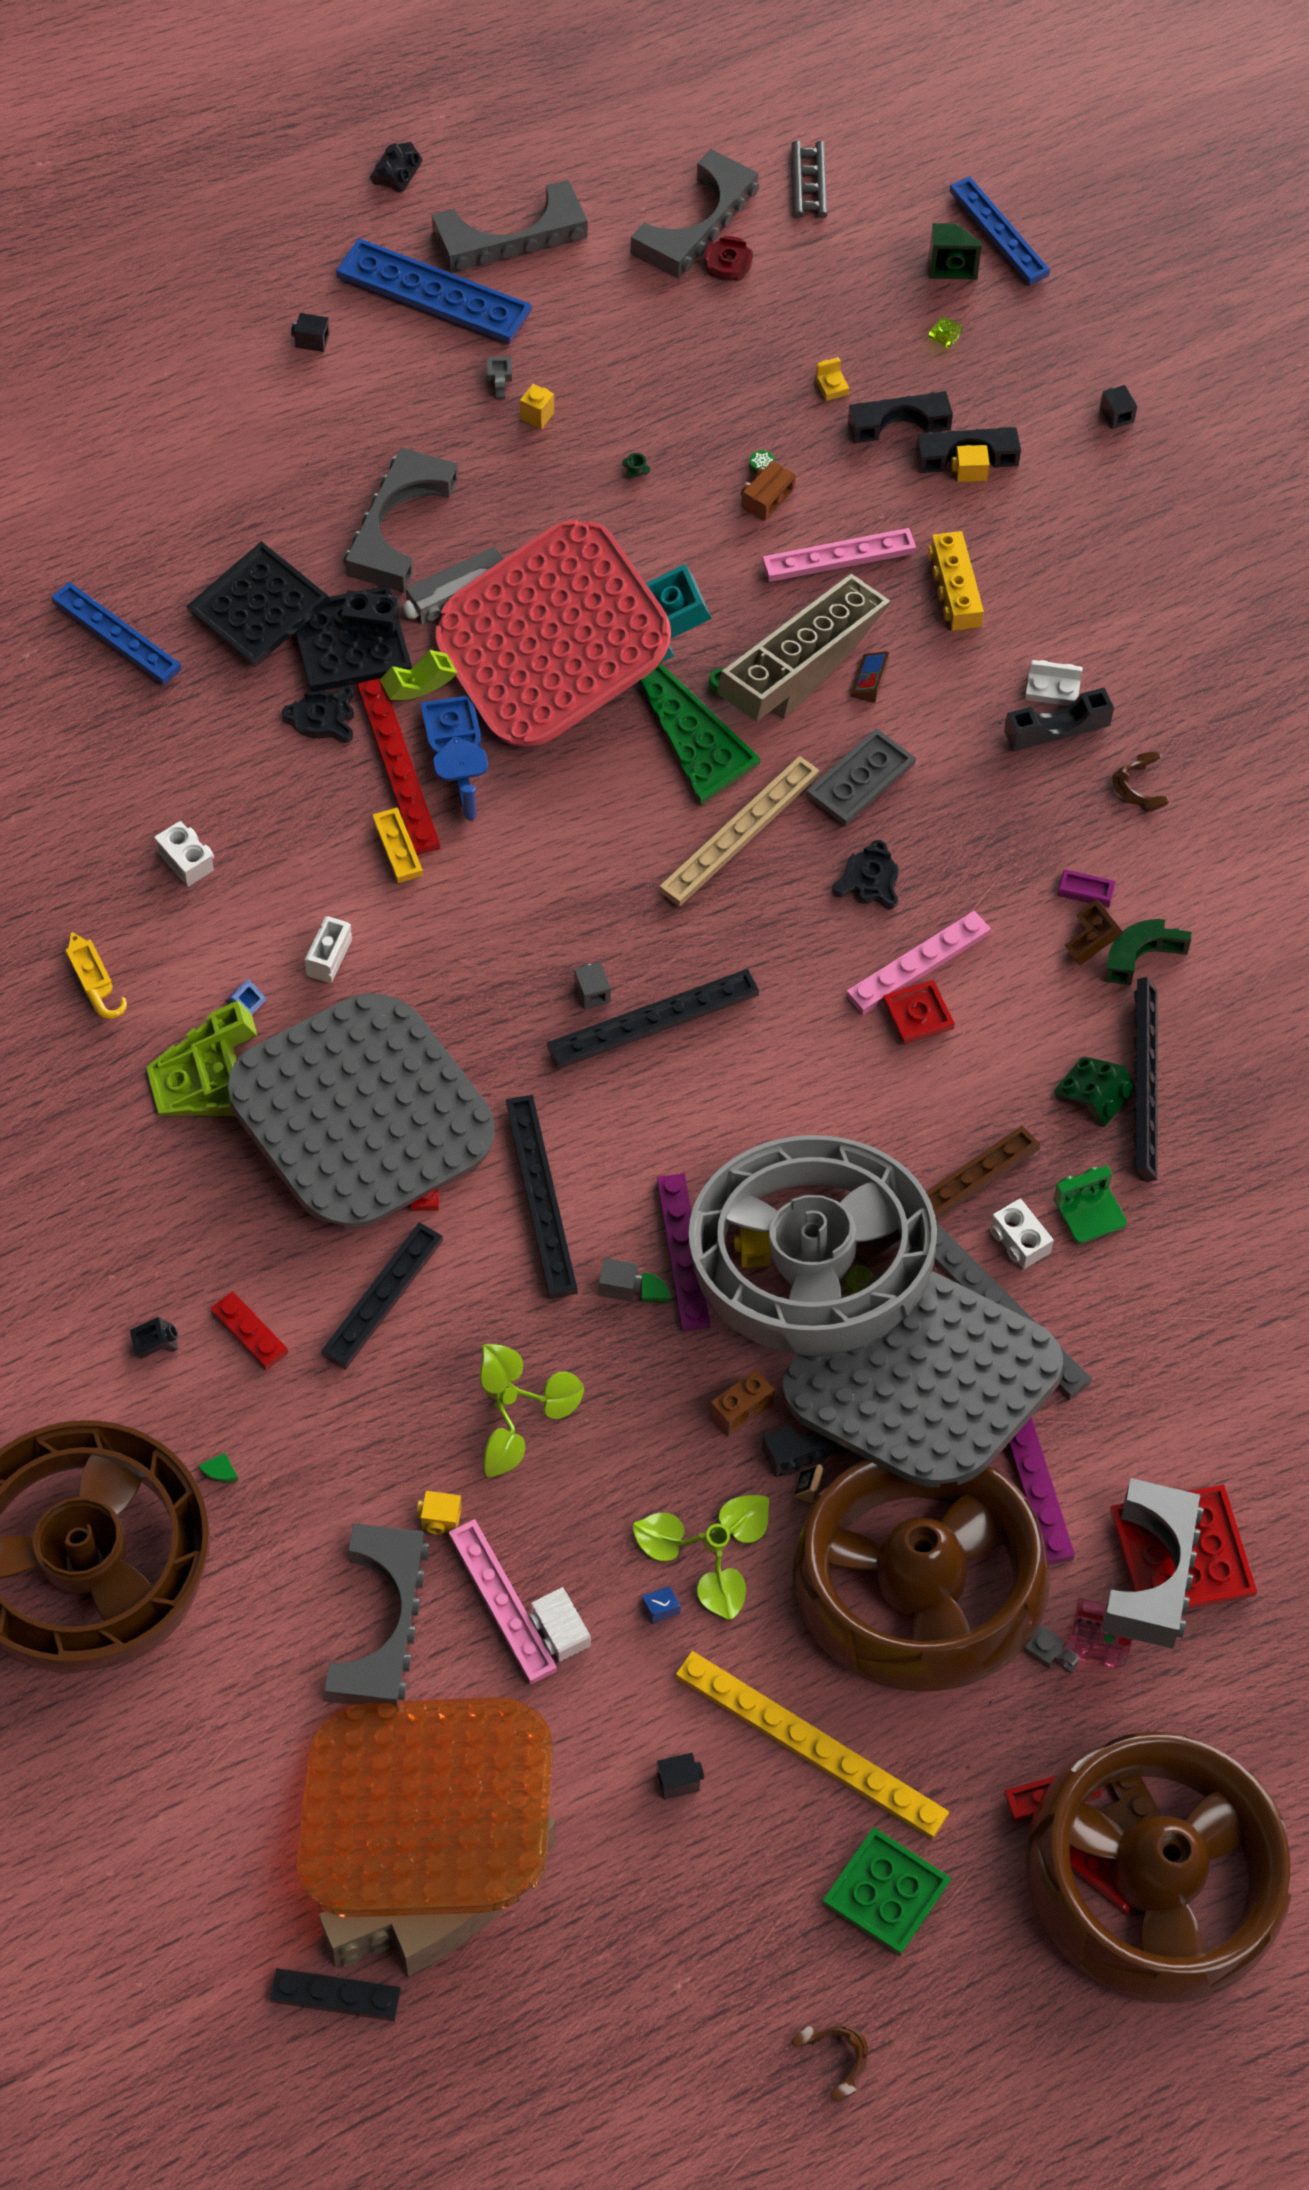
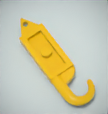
M71 932L69 947L65 949L66 955L95 1012L104 1019L120 1017L126 1010V999L124 997L120 999L121 1005L116 1010L111 1011L105 1008L102 999L112 992V981L92 941H87Z

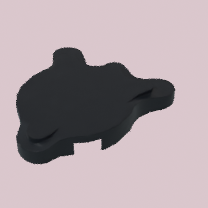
M345 685L332 692L311 691L305 693V698L301 699L298 703L295 701L293 704L285 706L282 710L283 720L291 724L300 734L306 737L317 739L334 737L344 743H348L353 739V730L344 723L345 720L354 718V710L349 705V702L354 697V690L351 686Z
M875 840L865 847L863 852L856 855L853 853L847 861L844 876L832 885V893L836 897H843L856 891L860 894L859 900L862 903L879 901L886 908H895L898 905V897L894 887L897 883L899 868L898 864H895L892 860L887 844L884 841Z

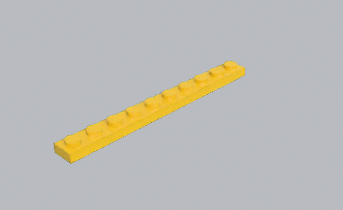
M694 1651L690 1653L676 1673V1679L931 1840L934 1839L949 1816V1811Z

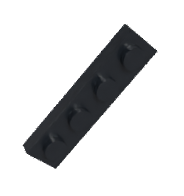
M276 1968L270 2001L271 2003L395 2022L401 1987Z

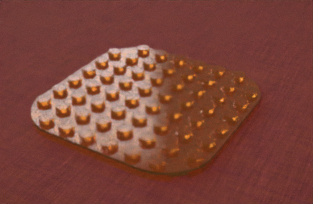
M500 1697L398 1701V1704L363 1703L352 1705L331 1717L314 1736L308 1754L297 1853V1873L307 1897L315 1901L322 1910L343 1917L485 1913L498 1911L519 1902L521 1895L530 1888L534 1889L539 1883L545 1871L548 1858L553 1743L551 1732L544 1718L535 1709L523 1702Z

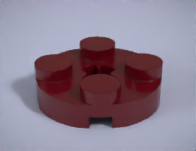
M734 236L720 237V241L714 244L713 241L710 242L705 249L704 261L707 273L710 276H717L723 279L742 280L752 267V249L746 246V242L743 239ZM727 256H732L731 260H727L725 258H727Z

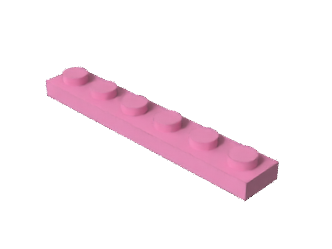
M906 528L763 556L762 563L768 581L773 582L916 554V545L910 529Z
M973 911L848 989L846 997L864 1015L883 1003V995L907 988L989 936L991 928Z
M474 1519L449 1531L450 1540L529 1684L536 1683L556 1673L557 1666L476 1520Z

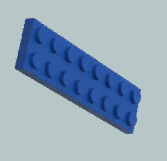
M358 238L336 270L337 278L508 344L512 342L532 311V304L361 238Z

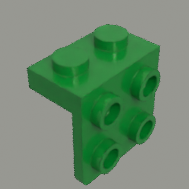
M1108 1165L1100 1168L1092 1167L1085 1171L1084 1174L1076 1177H1065L1056 1185L1053 1200L1075 1242L1078 1244H1084L1119 1231L1127 1225V1220L1109 1188L1112 1172Z

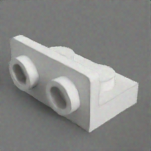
M1031 660L1025 700L1069 706L1079 696L1083 668L1072 664Z

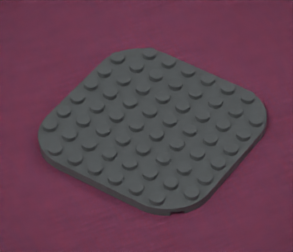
M370 993L352 996L254 1045L237 1059L229 1076L227 1094L233 1113L301 1206L310 1215L326 1224L332 1222L344 1225V1228H360L372 1225L430 1192H434L475 1169L488 1155L494 1139L495 1124L489 1106L422 1017L403 1001L383 994Z
M931 1272L924 1293L907 1318H903L894 1328L874 1341L847 1352L820 1356L797 1355L787 1367L783 1379V1390L788 1410L801 1424L911 1483L925 1487H940V1484L957 1482V1485L981 1474L1055 1391L1062 1378L1063 1355L1055 1337L1041 1325L940 1274ZM884 1273L875 1275L872 1279L867 1281L857 1292H860L861 1290L869 1287L871 1284L876 1282Z

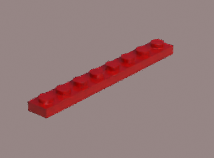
M381 678L358 683V691L402 820L417 855L440 850V842L391 700L380 681Z

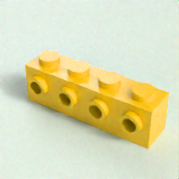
M962 531L932 535L931 545L927 546L929 561L934 563L932 568L934 581L939 582L938 597L940 601H944L943 615L945 621H949L951 631L982 627L984 610Z

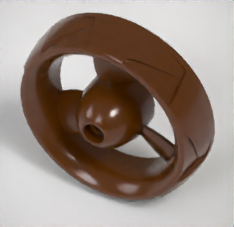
M79 1420L52 1424L24 1434L0 1449V1516L20 1493L37 1481L62 1471L84 1468L80 1480L79 1497L68 1498L51 1506L37 1522L33 1537L0 1536V1579L11 1577L39 1566L43 1576L57 1588L74 1594L92 1593L96 1608L104 1620L100 1623L85 1626L52 1625L23 1614L8 1603L0 1594V1648L9 1656L30 1666L64 1674L79 1673L112 1667L134 1657H142L155 1649L176 1630L190 1610L198 1592L210 1549L209 1522L200 1489L184 1463L165 1445L141 1431L117 1423ZM141 1483L157 1495L169 1514L172 1523V1543L169 1558L159 1580L153 1587L140 1572L124 1562L127 1543L121 1521L118 1517L131 1503Z
M864 1459L851 1466L829 1486L825 1487L817 1495L807 1511L794 1550L793 1586L796 1603L806 1627L823 1650L840 1665L864 1679L886 1687L926 1692L955 1689L975 1683L1001 1670L1014 1660L1033 1638L1042 1621L1049 1596L1050 1571L1042 1531L1029 1501L1019 1488L996 1468L992 1469L988 1466L977 1477L957 1485V1482L940 1484V1487H925L904 1480L877 1464ZM923 1497L954 1503L941 1522L926 1517L908 1519L896 1526L882 1544L861 1534L846 1530L850 1524L865 1512L897 1499ZM1002 1540L1013 1568L1014 1579L1010 1593L1001 1608L991 1618L970 1631L967 1619L956 1603L965 1587L967 1560L982 1555ZM829 1565L854 1570H876L877 1585L883 1598L893 1608L913 1616V1640L883 1633L854 1615L835 1591Z
M1171 1732L1127 1734L1079 1756L1068 1764L1049 1785L1034 1811L1029 1826L1025 1855L1026 1877L1030 1896L1044 1929L1063 1955L1080 1971L1097 1983L1122 1995L1158 2003H1179L1194 2001L1225 1990L1244 1977L1267 1954L1286 1919L1292 1897L1288 1893L1290 1853L1284 1820L1274 1799L1253 1773L1248 1772L1239 1763L1221 1751L1184 1734ZM1135 1777H1157L1172 1780L1192 1788L1205 1797L1197 1804L1185 1821L1169 1816H1150L1137 1821L1126 1832L1108 1816L1085 1804L1088 1798L1105 1786ZM1242 1844L1249 1873V1890L1244 1912L1238 1925L1224 1942L1203 1952L1201 1931L1188 1905L1199 1895L1207 1882L1209 1860L1230 1853ZM1070 1846L1086 1854L1111 1859V1876L1117 1891L1129 1905L1144 1913L1141 1928L1142 1950L1116 1937L1090 1911L1077 1888L1070 1863Z

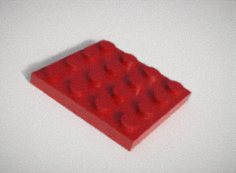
M1225 1485L1187 1491L1200 1494L1198 1507L1204 1508L1200 1525H1195V1529L1200 1530L1197 1547L1192 1546V1551L1197 1552L1193 1570H1188L1189 1574H1193L1190 1592L1185 1591V1596L1190 1597L1188 1609L1256 1596V1585ZM1124 1503L1111 1505L1110 1513L1133 1592L1149 1590L1166 1582L1175 1573L1172 1557L1165 1545L1145 1528L1121 1519Z

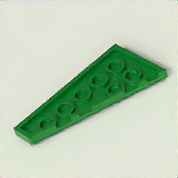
M659 663L651 673L639 681L700 805H703L760 764L761 758L662 663Z

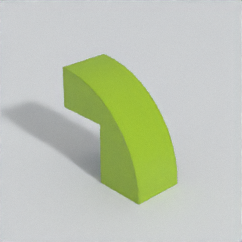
M429 650L411 670L392 666L380 681L390 700H408L426 695L450 681L457 674V671L447 653Z

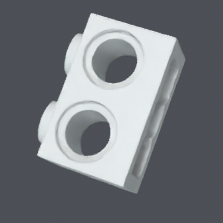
M181 821L154 837L157 853L187 887L214 871L212 861L214 855L207 845L203 846L199 842L195 831L191 827L187 828Z
M1021 1198L993 1214L990 1227L993 1237L998 1242L1001 1241L1004 1244L1011 1260L1015 1263L1018 1262L1023 1270L1051 1254L1053 1238ZM1006 1223H1014L1017 1226L1010 1227ZM1022 1244H1031L1033 1248H1026Z

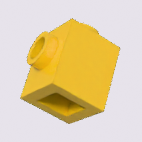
M532 384L520 399V420L542 430L554 414V393L546 388Z
M987 445L957 446L956 457L951 458L952 472H956L957 482L987 481L989 471Z
M739 1226V1235H734L735 1252H740L741 1267L770 1266L769 1233Z
M426 1491L424 1501H419L417 1507V1518L421 1519L422 1530H426L431 1534L441 1535L458 1528L462 1509L461 1495Z

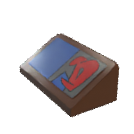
M883 651L863 655L851 697L876 702L889 662L890 652Z

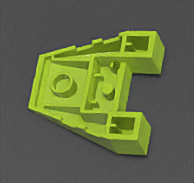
M238 1000L213 1011L206 1017L208 1020L196 1030L194 1028L186 1034L188 1036L176 1047L172 1045L146 1067L159 1115L235 1116L227 1094L229 1076L234 1063L237 1061L233 1047L258 1036L252 1014Z

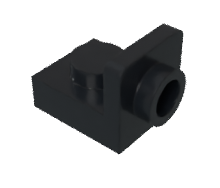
M160 1317L130 1330L135 1356L141 1359L163 1348L173 1352L179 1349L177 1343L179 1335L176 1327Z

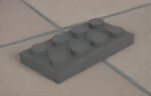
M876 728L807 790L806 797L846 827L915 765L916 757Z

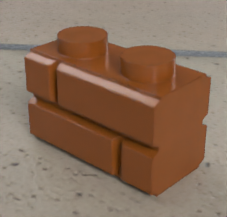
M774 461L770 462L766 468L761 467L754 481L751 484L747 482L741 490L742 508L751 514L754 513L755 516L763 521L766 520L795 489V473L786 468L783 469L781 465Z

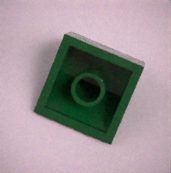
M932 223L928 256L929 279L977 280L982 242L958 224Z

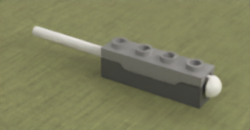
M494 546L406 587V602L402 607L403 614L409 619L418 618L421 625L438 619L442 616L440 613L442 608L452 595L504 558Z

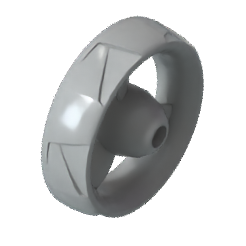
M805 1135L781 1138L763 1143L737 1155L724 1164L705 1184L693 1206L689 1223V1245L694 1272L704 1297L717 1316L729 1328L758 1344L771 1349L805 1356L832 1355L847 1352L874 1341L894 1328L903 1318H907L916 1307L927 1287L936 1255V1218L929 1197L919 1181L908 1169L886 1153L858 1141L833 1136ZM803 1186H825L851 1192L840 1203L821 1195L801 1196L792 1199L791 1202L781 1207L778 1211L759 1200L777 1191ZM732 1224L769 1233L771 1258L783 1278L792 1285L789 1300L761 1290L750 1283L735 1268L725 1247V1238ZM898 1229L901 1244L898 1254L889 1269L869 1287L841 1298L839 1281L844 1277L854 1260L856 1242L885 1237Z

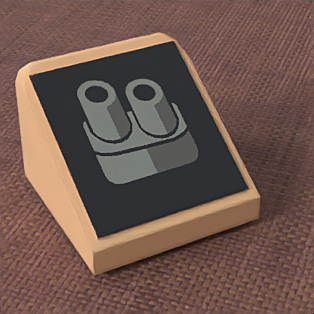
M818 1464L801 1471L793 1493L794 1498L813 1503L822 1480V1465Z

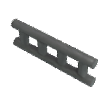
M793 141L791 145L794 216L801 218L804 215L803 211H818V217L826 218L825 144L823 141H817L815 148H801L800 141ZM801 158H816V166L802 165ZM802 175H816L817 183H802ZM803 193H817V201H803Z

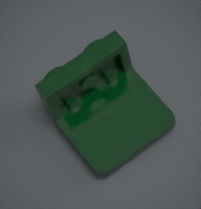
M1085 1056L1079 1059L1054 1089V1094L1057 1098L1087 1105L1096 1125L1105 1127L1132 1095L1134 1084L1124 1065Z

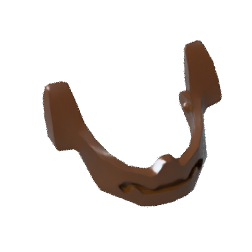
M1159 752L1139 754L1136 762L1119 768L1113 774L1112 782L1114 789L1127 803L1143 805L1151 812L1169 803L1167 796L1149 797L1131 789L1128 785L1129 774L1126 773L1127 770L1145 769L1147 765L1159 760L1161 754Z
M808 2026L791 2040L795 2047L806 2045L809 2042L814 2045L830 2034L846 2037L847 2042L854 2047L856 2059L851 2072L831 2092L834 2101L848 2098L857 2091L854 2081L866 2068L868 2044L864 2036L852 2027L834 2026L817 2032L811 2026Z

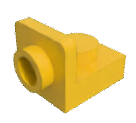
M838 357L816 364L815 381L826 401L849 395V386L840 371L841 361Z

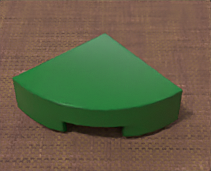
M642 1272V1302L670 1303V1291L665 1282L656 1275Z
M226 1453L199 1465V1470L208 1479L223 1483L238 1481V1476Z

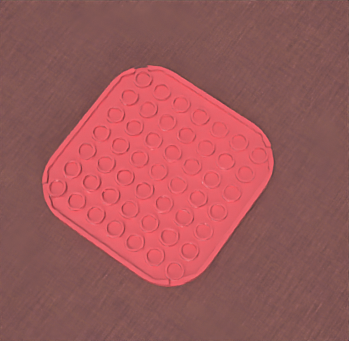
M577 519L564 521L550 527L459 589L442 608L439 626H436L438 648L442 653L448 654L457 671L456 677L486 724L502 741L521 747L544 744L556 738L646 677L659 665L665 656L671 637L670 622L665 611L614 536L599 523L594 521L578 522Z

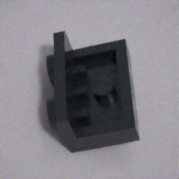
M412 142L393 143L385 149V153L375 165L370 179L374 184L393 182L397 190L403 192L422 163V157Z

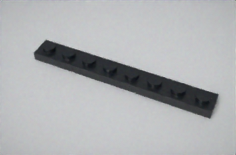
M745 969L547 1042V1048L557 1069H561L759 996V989L749 970Z
M1148 977L1137 979V990L1134 991V998L1137 1004V1013L1134 1014V1022L1137 1028V1037L1134 1038V1046L1137 1051V1060L1134 1061V1070L1137 1075V1084L1134 1085V1094L1137 1099V1108H1134V1119L1137 1123V1132H1134L1133 1136L1136 1146V1156L1133 1159L1136 1172L1140 1173L1147 1182L1158 1180V990Z
M533 1094L506 1099L507 1113L549 1299L578 1294Z

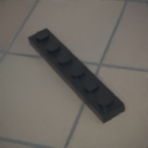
M420 1222L416 1225L321 1350L322 1356L345 1370L442 1243L443 1236Z

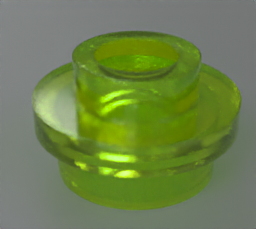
M858 1265L848 1271L846 1284L851 1291L856 1293L861 1287L869 1285L874 1275L866 1266ZM858 1278H861V1279H863L865 1282H864V1283H858V1282H856L855 1280L858 1279Z

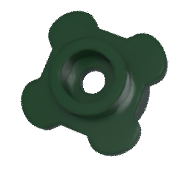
M632 453L622 461V465L627 469V476L629 478L650 473V466L646 464V457L643 454Z

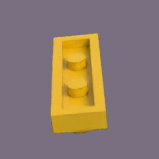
M398 807L373 814V823L397 883L422 877L423 869Z

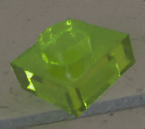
M942 316L930 330L929 338L951 348L963 333V326Z

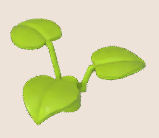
M482 1345L480 1383L483 1389H485L486 1395L496 1401L494 1407L499 1410L509 1429L498 1428L489 1437L483 1461L485 1476L494 1477L513 1470L519 1465L525 1454V1441L522 1436L514 1434L515 1427L503 1406L514 1403L517 1395L545 1402L543 1412L547 1417L552 1419L564 1418L578 1407L584 1393V1384L574 1374L566 1371L555 1373L545 1384V1396H539L520 1390L511 1383L517 1380L523 1372V1360L516 1351L502 1345Z
M745 1495L728 1501L720 1510L718 1516L720 1524H713L708 1528L706 1534L700 1533L698 1536L687 1540H681L684 1536L682 1522L670 1513H656L634 1522V1537L646 1555L661 1562L674 1560L678 1556L679 1546H687L703 1541L705 1549L716 1555V1573L709 1572L701 1577L697 1585L698 1599L710 1612L726 1620H732L743 1606L746 1596V1584L743 1576L734 1568H728L721 1572L722 1551L730 1539V1534H733V1537L738 1542L745 1544L754 1543L763 1537L768 1526L769 1497Z

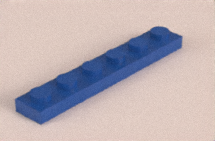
M970 176L950 185L949 192L1028 285L1049 277L1050 269Z
M70 581L51 597L54 605L163 686L182 670L181 663Z

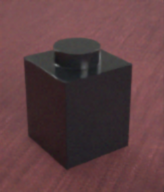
M300 313L297 322H293L291 328V336L295 338V347L324 352L330 336L329 317Z
M1126 385L1111 387L1102 392L1100 409L1112 429L1135 422L1138 406Z
M693 1752L657 1761L656 1772L664 1800L700 1791V1780H704V1773L701 1762H695Z

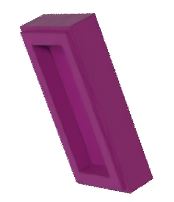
M1063 869L1057 896L1092 903L1098 899L1102 906L1109 908L1116 881Z

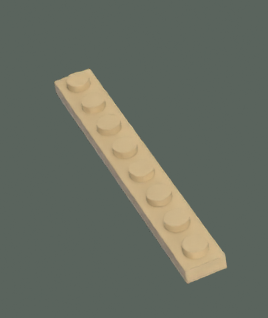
M801 756L795 759L660 885L659 892L680 907L819 777L820 770Z

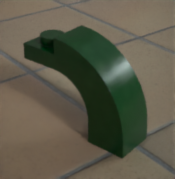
M1165 919L1144 920L1123 930V934L1114 940L1110 948L1104 982L1131 985L1135 971V962L1146 953L1166 952L1187 955L1192 931H1184L1179 928L1166 929Z

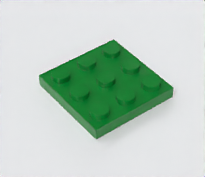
M873 1827L823 1899L822 1905L901 1957L950 1884L952 1878Z

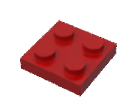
M934 980L883 995V1003L903 1045L954 1029L955 1023Z

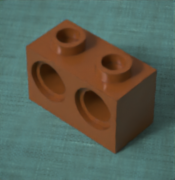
M755 1369L711 1401L710 1417L729 1437L773 1405L774 1388Z

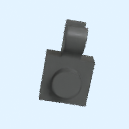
M487 357L488 382H495L496 398H505V382H512L511 357Z
M1043 1625L1039 1627L1024 1649L1025 1653L1046 1667L1050 1668L1053 1662H1055L1069 1673L1075 1670L1078 1665L1077 1661L1080 1658L1073 1651L1064 1649L1066 1640Z

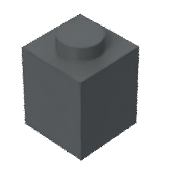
M601 962L584 964L574 969V984L584 1010L611 1003V988Z
M604 1258L599 1280V1296L632 1302L634 1291L640 1292L642 1275H638V1264Z

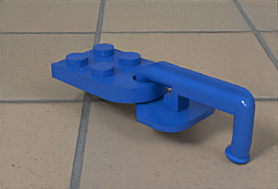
M469 695L420 702L429 749L435 756L433 762L436 775L445 781L457 780L464 816L469 821H473L476 817V787L470 785L469 778L481 776L488 770L486 752L480 748L481 733L474 703Z

